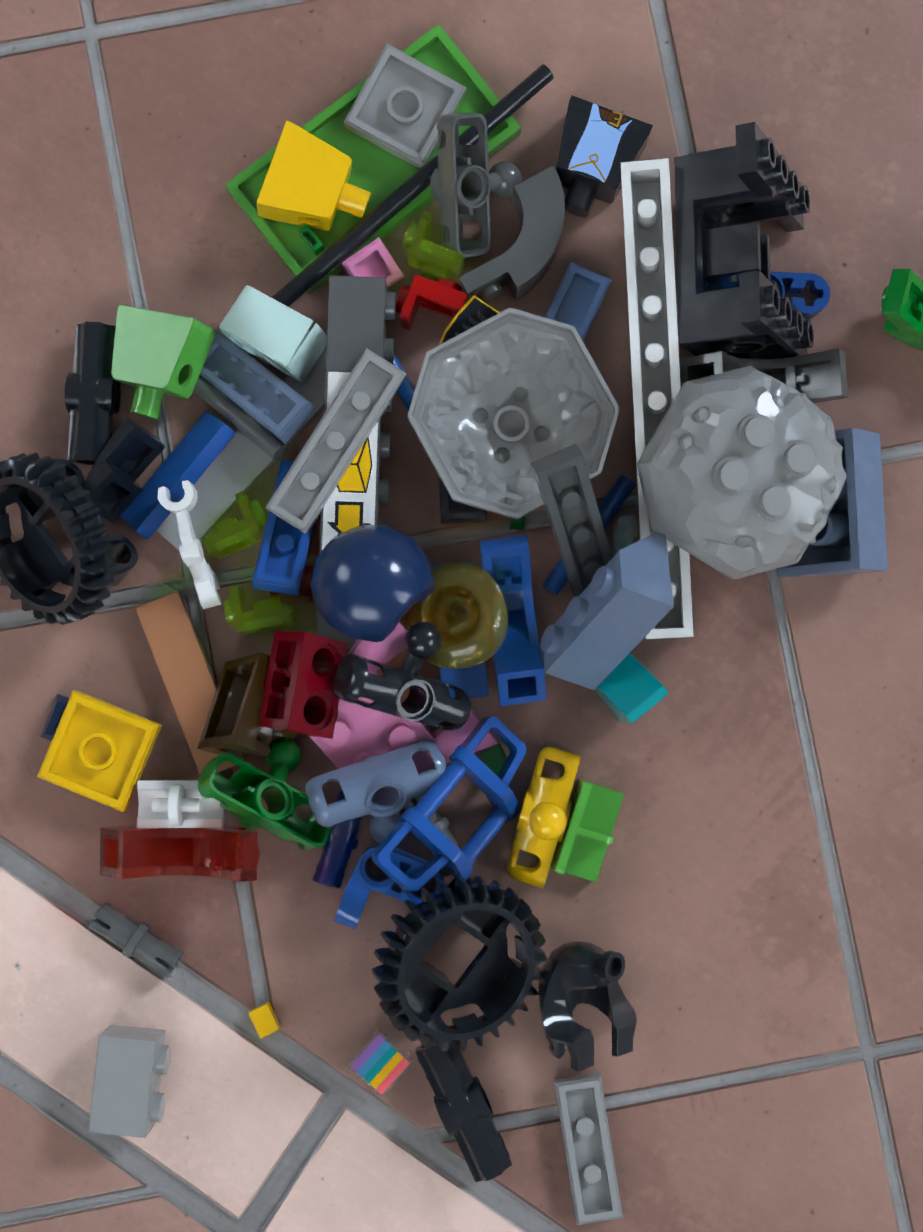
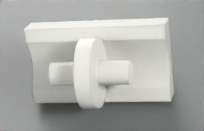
M198 780L137 781L139 800L137 828L224 827V808L220 806L218 800L214 798L205 799L201 796L197 786Z

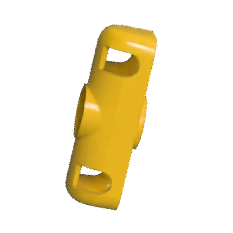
M545 747L539 752L529 789H527L516 826L517 831L507 863V872L511 878L544 889L557 842L561 843L572 805V802H569L581 755L555 747ZM545 759L563 764L565 768L564 775L559 779L541 776ZM523 850L537 855L540 858L538 865L532 868L517 865L516 861L519 851Z

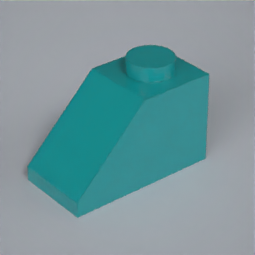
M631 653L595 688L597 694L619 721L631 724L669 694L668 690Z

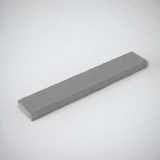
M327 346L303 383L290 376H287L283 381L315 408L314 412L285 444L287 448L325 408ZM239 430L193 485L197 491L198 499L194 508L189 511L196 539H199L200 543L276 461ZM170 513L156 531L179 550L181 540L176 516L174 513Z

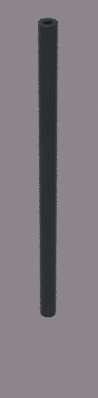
M542 64L483 115L487 122V136L554 79L552 72L546 65ZM470 126L459 135V145H476L478 143L479 133L475 126ZM438 155L431 159L271 298L287 307L292 305L430 186L432 174L438 167Z

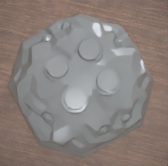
M509 307L426 352L407 418L453 501L513 519H519L544 505L531 462L576 444L583 454L590 480L602 473L620 408L574 326Z
M752 366L683 383L636 464L652 531L666 535L668 541L730 579H738L798 563L810 541L826 525L828 514L838 499L847 477L841 458L843 447L836 440L831 417L810 401L805 393H800L796 389L772 376L760 372Z

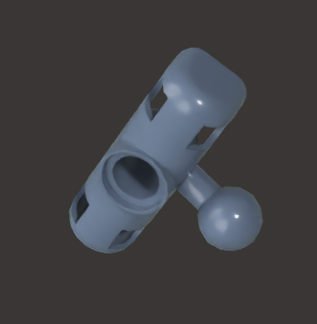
M423 740L381 755L369 756L358 763L309 780L306 784L309 805L317 823L323 827H332V825L371 814L370 833L377 842L382 843L400 822L399 818L402 814L399 811L403 808L405 802L425 794L443 774L447 764L439 747L433 740ZM418 751L428 752L433 759L435 768L418 774L412 759L413 754ZM336 781L340 784L345 799L327 805L321 788L327 782Z

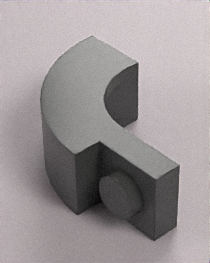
M554 165L513 186L512 204L520 219L521 232L515 243L505 253L459 277L461 291L467 293V302L475 295L483 302L488 303L504 292L502 287L506 285L514 299L517 300L534 288L549 270L559 247L565 217L563 187Z

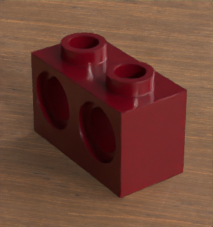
M275 631L263 692L259 726L299 735L333 739L340 698L333 693L332 685L340 661L348 654L349 643L308 632Z

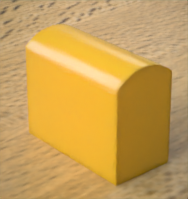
M269 1001L248 1012L260 1039L279 1030L281 1027Z

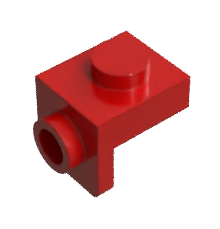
M415 274L411 287L404 285L396 302V312L400 313V325L402 328L410 330L419 306L453 319L467 303V293L462 292L461 286L452 280L437 277L436 281H432Z

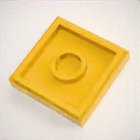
M73 690L37 777L125 812L130 805L137 788V781L141 778L162 724L81 691Z

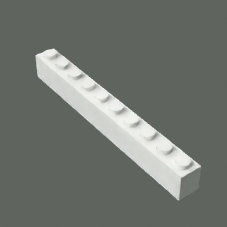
M669 158L621 162L636 464L681 388ZM637 471L640 540L655 532L651 528ZM667 539L674 607L645 636L646 639L694 637L689 553Z

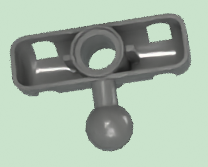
M445 114L438 119L436 126L439 147H437L438 167L434 170L430 183L432 195L440 203V223L443 233L442 247L447 254L467 258L487 253L491 243L489 194L492 192L493 195L504 199L512 197L513 186L522 182L521 172L515 164L506 161L499 162L493 165L490 171L488 170L487 122L482 114ZM459 126H475L479 133L478 143L476 145H459ZM462 221L479 222L482 227L481 238L463 239Z

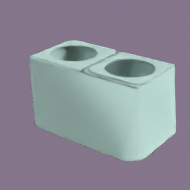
M248 285L244 287L219 325L220 331L243 351L268 365L270 364L301 383L305 381L327 346V335L317 323L310 331L309 328L313 320Z

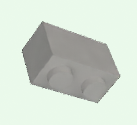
M110 1025L99 1035L88 1133L146 1138L156 1122L161 1123L165 1110L166 1094L159 1092L161 1075L167 1074L171 1056V1047L164 1045L166 1030Z

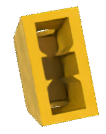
M286 120L257 199V215L264 219L299 226L307 224L310 228L330 231L337 210L363 219L371 192L348 183L352 168V159L348 155Z

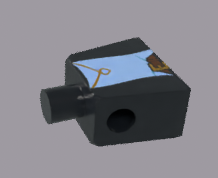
M571 95L556 167L562 186L569 188L565 198V211L578 217H587L594 198L606 203H613L622 188L621 162L639 160L645 150L653 125Z

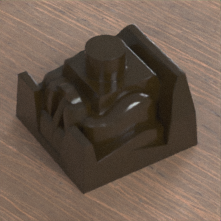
M259 652L225 663L197 749L217 755L231 753L239 758H243L244 752L265 756L270 753L271 748H269V744L272 738L284 737L292 740L296 737L297 734L259 726L263 692L270 660L269 655Z

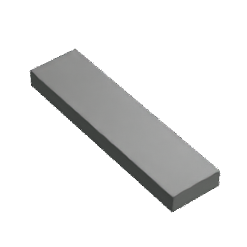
M366 348L265 508L307 534L407 377V373Z

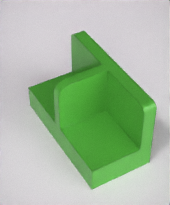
M578 779L571 801L572 805L561 843L558 842L551 863L554 872L562 875L565 872L593 882L597 881L608 844H613L614 837L611 834L624 797L623 793Z

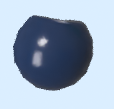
M364 524L339 533L324 547L315 562L311 589L316 608L330 626L353 639L381 642L396 629L401 618L415 603H422L434 591V578L428 557L414 539L391 527Z

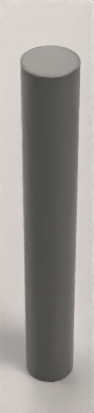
M199 375L193 390L194 393L272 459L278 460L284 455L287 449L285 444Z

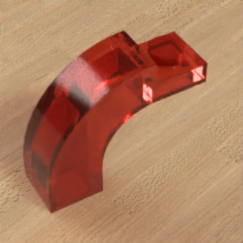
M225 825L222 828L102 827L100 828V875L118 879L154 876H207L237 882L256 881L257 865L260 860V849L257 843L258 832L248 831L246 827Z

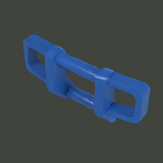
M489 716L482 718L463 744L458 745L449 756L451 762L443 774L433 783L414 808L408 807L399 818L400 822L373 852L372 861L404 890H419L442 867L453 877L462 876L467 880L474 871L472 865L507 820L513 821L521 811V807L508 785L526 754L525 744L497 717ZM489 730L509 748V756L498 776L472 753ZM465 775L486 795L493 809L460 850L429 819ZM409 831L436 855L412 878L406 876L390 860L391 852Z

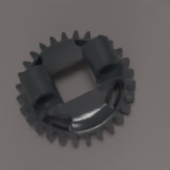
M36 452L29 455L22 453L0 462V576L2 578L0 585L8 586L11 590L10 598L12 600L20 599L22 610H33V615L36 619L45 618L46 622L50 624L58 622L62 625L79 619L82 620L104 606L102 600L111 595L108 589L117 586L136 565L138 560L137 550L129 539L122 535L109 533L102 535L109 530L108 526L105 525L100 508L96 506L91 498L90 491L83 488L85 477L75 464L64 459L52 460L50 456L39 458ZM17 503L21 511L24 535L22 539L12 542L9 514L6 513V506ZM56 516L59 518L73 552V557L69 561L44 527V521ZM58 582L72 586V590L67 598L65 594L51 589Z
M457 876L448 885L443 880H439L438 894L434 896L425 888L420 889L423 901L418 905L407 899L404 903L409 913L405 917L396 914L391 916L397 929L395 932H381L380 935L389 947L375 949L374 954L382 964L372 968L373 975L379 981L374 986V991L381 998L382 1001L379 1004L384 1013L388 1015L393 1026L398 1031H403L405 1036L412 1042L419 1039L421 1044L427 1049L431 1048L436 1042L438 1047L444 1052L448 1051L452 1041L460 1050L464 1051L468 1039L473 1038L477 1045L482 1046L483 1035L488 1032L499 1038L498 1026L502 1023L507 1022L511 1026H515L512 1014L517 1009L528 1011V1007L523 1000L526 995H538L536 988L531 983L532 980L544 978V973L537 964L547 960L545 952L540 948L546 942L543 934L539 931L541 924L531 913L530 906L522 898L520 899L510 887L504 890L497 880L493 879L487 885L480 876H475L474 880L470 877L465 880L462 876ZM450 923H454L485 944L455 984H452L443 972L423 960ZM509 924L521 935L514 936L516 959L509 957L507 953L506 930ZM468 1004H476L484 1014L480 1017L472 1013L467 1016L452 1018L453 1025L447 1026L440 1017L448 1009Z

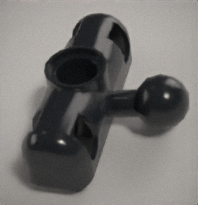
M419 621L408 628L404 637L407 653L400 668L355 654L346 655L340 661L332 689L337 697L349 703H356L366 708L404 718L407 721L436 726L448 731L462 728L470 716V697L463 689L450 683L418 674L424 660L434 656L441 647L442 638L440 631L432 623ZM367 663L378 666L382 670L383 676L368 673ZM409 687V695L406 698V700L401 703V696L403 692ZM448 688L455 691V698L450 697ZM364 697L367 699L374 700V702L369 703L366 701L359 700L358 698Z

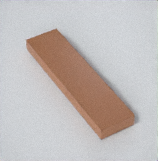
M176 591L136 607L135 610L198 772L201 774L207 763L219 756L197 749L218 686L182 594ZM243 754V758L241 759L247 761L245 755ZM223 762L218 766L216 773L234 767L236 764Z

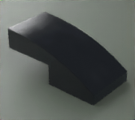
M129 417L125 419L97 457L83 485L85 490L90 491V496L96 506L100 508L102 517L112 523L117 520L143 491L136 479L165 448V445L157 436Z

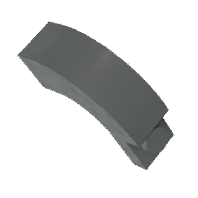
M841 349L767 360L741 359L723 351L679 359L681 387L683 383L690 380L752 366L760 372L772 376L796 389L800 393H805L813 403L848 398L845 352Z

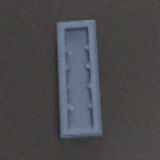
M217 330L200 375L286 444L314 412L315 408L304 397Z

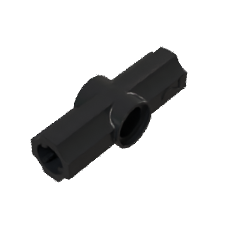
M85 321L84 323L76 324L73 373L67 375L65 383V405L68 413H70L67 460L85 465H94L97 457L112 437L113 416H117L121 402L120 382L114 380L111 374L116 326L101 322Z
M452 1041L446 1052L442 1051L436 1042L429 1049L424 1047V1045H420L416 1048L415 1052L426 1074V1078L435 1093L433 1098L439 1117L449 1136L454 1135L475 1182L489 1181L501 1175L512 1165V1160L503 1138L492 1119L494 1116L493 1110L478 1077L472 1076L461 1050L454 1041Z

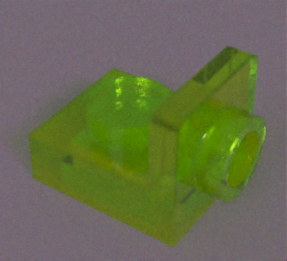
M244 491L235 494L245 519L238 522L236 517H232L214 524L211 527L213 533L202 537L209 555L218 560L262 541L264 534L262 526L266 525L267 515L259 499L251 501Z
M238 585L228 587L230 598L223 600L224 613L228 626L235 625L236 633L244 635L297 625L294 607L289 604L281 605L280 598L254 602V610L248 611L244 588Z

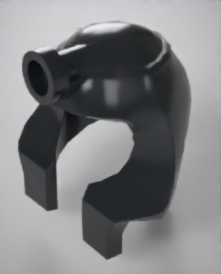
M582 941L565 943L553 950L541 968L544 978L538 979L542 1025L545 1037L550 1043L549 1048L552 1055L560 1059L564 1055L566 1048H568L571 1056V1069L581 1071L594 1066V1038L592 1032L572 1019L574 1008L577 1004L581 1003L590 1004L598 1008L611 1021L612 1056L618 1057L632 1052L637 1018L635 1010L625 997L618 983L625 970L623 955L611 950L605 952L597 945Z

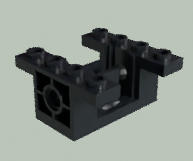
M756 122L735 125V146L674 157L679 345L695 356L719 351L741 359L779 355L782 358L806 355L807 348H812L814 345L812 322L807 320L800 309L793 305L792 298H782L780 296L776 282H770V235L768 233H760L759 222L776 220L785 232L804 230L803 214L810 212L808 187L800 183L797 172L795 170L791 171L784 154L780 155L777 152L772 138H767ZM739 285H740V287H734V288L723 289V288H726V287H733V286H739Z

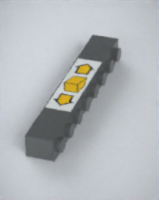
M329 275L324 414L366 348L394 365V338H386L387 320H395L396 292H388L386 277ZM393 399L384 412L392 413ZM383 415L321 511L320 553L335 536L349 529L364 524L388 527V523H380V505L389 504L390 486L389 477H381L382 458L390 459L391 431H383ZM319 610L317 611V635L349 643V652L357 639L350 638L330 626Z

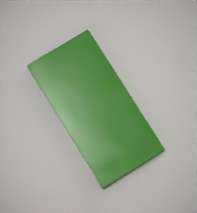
M439 24L402 51L466 87V94L455 113H478L484 115L500 101ZM367 78L301 127L352 159L348 183L371 192L364 217L420 170L344 128V120ZM512 115L487 136L488 159L520 136L521 127ZM459 126V135L470 126ZM275 146L227 182L225 186L233 199L295 277L323 252L316 256L301 238L298 230L303 226L264 219L257 215V199L277 147ZM437 147L434 153L432 154L430 160L437 155ZM430 186L350 255L377 237L382 240L434 201L435 198L432 195ZM337 210L330 231L311 228V230L325 247L324 251H326L362 219ZM339 263L311 287L307 294H311L327 282L329 275L335 276L343 269L341 264Z

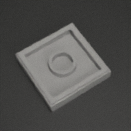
M386 43L344 120V128L414 167L421 169L429 162L439 143L438 129L436 128L438 119L442 115L456 112L466 94V87Z

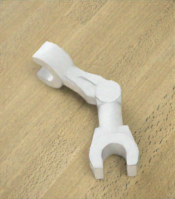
M188 480L182 481L185 495L181 501L175 503L171 501L169 489L165 486L159 487L158 500L160 504L176 516L181 543H179L180 555L193 576L203 609L221 605V599L217 592V589H220L219 580L204 558L199 539H196L189 511L194 508L198 499L195 487Z

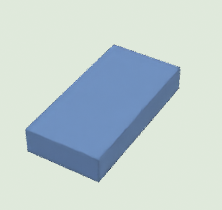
M570 262L545 318L574 326L584 343L612 280Z

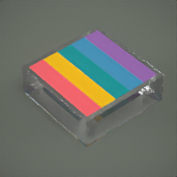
M379 1027L348 1062L347 1067L382 1098L413 1064L414 1058Z

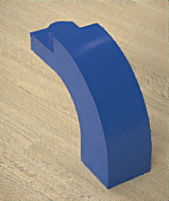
M527 535L480 541L481 568L500 706L545 701V670L535 618Z

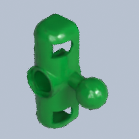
M281 737L270 742V753L265 755L266 762L270 767L269 774L231 753H223L213 758L202 770L197 785L201 796L205 799L214 798L218 800L220 806L235 814L244 827L251 830L263 829L284 841L293 840L298 843V847L301 850H313L327 842L332 827H323L318 824L313 813L307 821L295 816V809L302 804L309 805L306 794L286 784L288 772L295 770L301 761V749L293 739L289 740ZM223 762H231L239 766V769L229 780L216 773L218 766ZM261 797L265 800L267 804L268 812L263 808L261 804Z

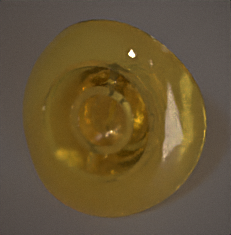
M452 561L435 567L431 570L434 578V591L422 603H415L405 613L404 627L407 631L411 625L422 621L432 623L438 628L442 638L441 647L434 656L425 659L431 664L450 669H463L479 665L493 656L505 639L508 629V613L503 594L495 580L485 570L475 564L465 561Z

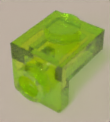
M423 211L419 223L412 221L404 237L403 248L408 249V264L422 270V276L432 281L442 277L459 284V277L462 276L465 269V255L428 241L433 230V214Z

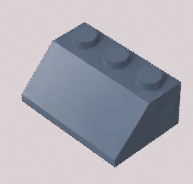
M856 428L835 431L836 440L843 447L841 458L843 469L847 475L838 499L828 514L826 525L816 535V543L808 545L798 563L777 568L778 577L835 576L888 571L879 433Z
M656 532L619 550L605 567L602 566L596 571L592 582L580 596H575L570 601L566 612L554 625L551 624L546 628L541 639V650L544 652V670L546 674L595 690L668 614L674 605L666 535Z

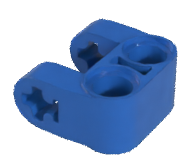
M381 843L372 844L368 847L358 861L346 886L334 922L356 930L371 889L404 902L408 899L416 905L423 901L421 893L402 889L389 876L380 878L370 873L367 867L368 858L372 856ZM395 847L390 854L391 862L409 878L416 872H419L430 861V859ZM442 869L434 875L437 885L430 892L432 896L438 894V881H444Z

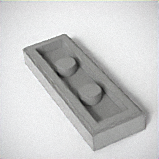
M599 1072L554 1079L576 1224L582 1225L623 1218L601 1075Z

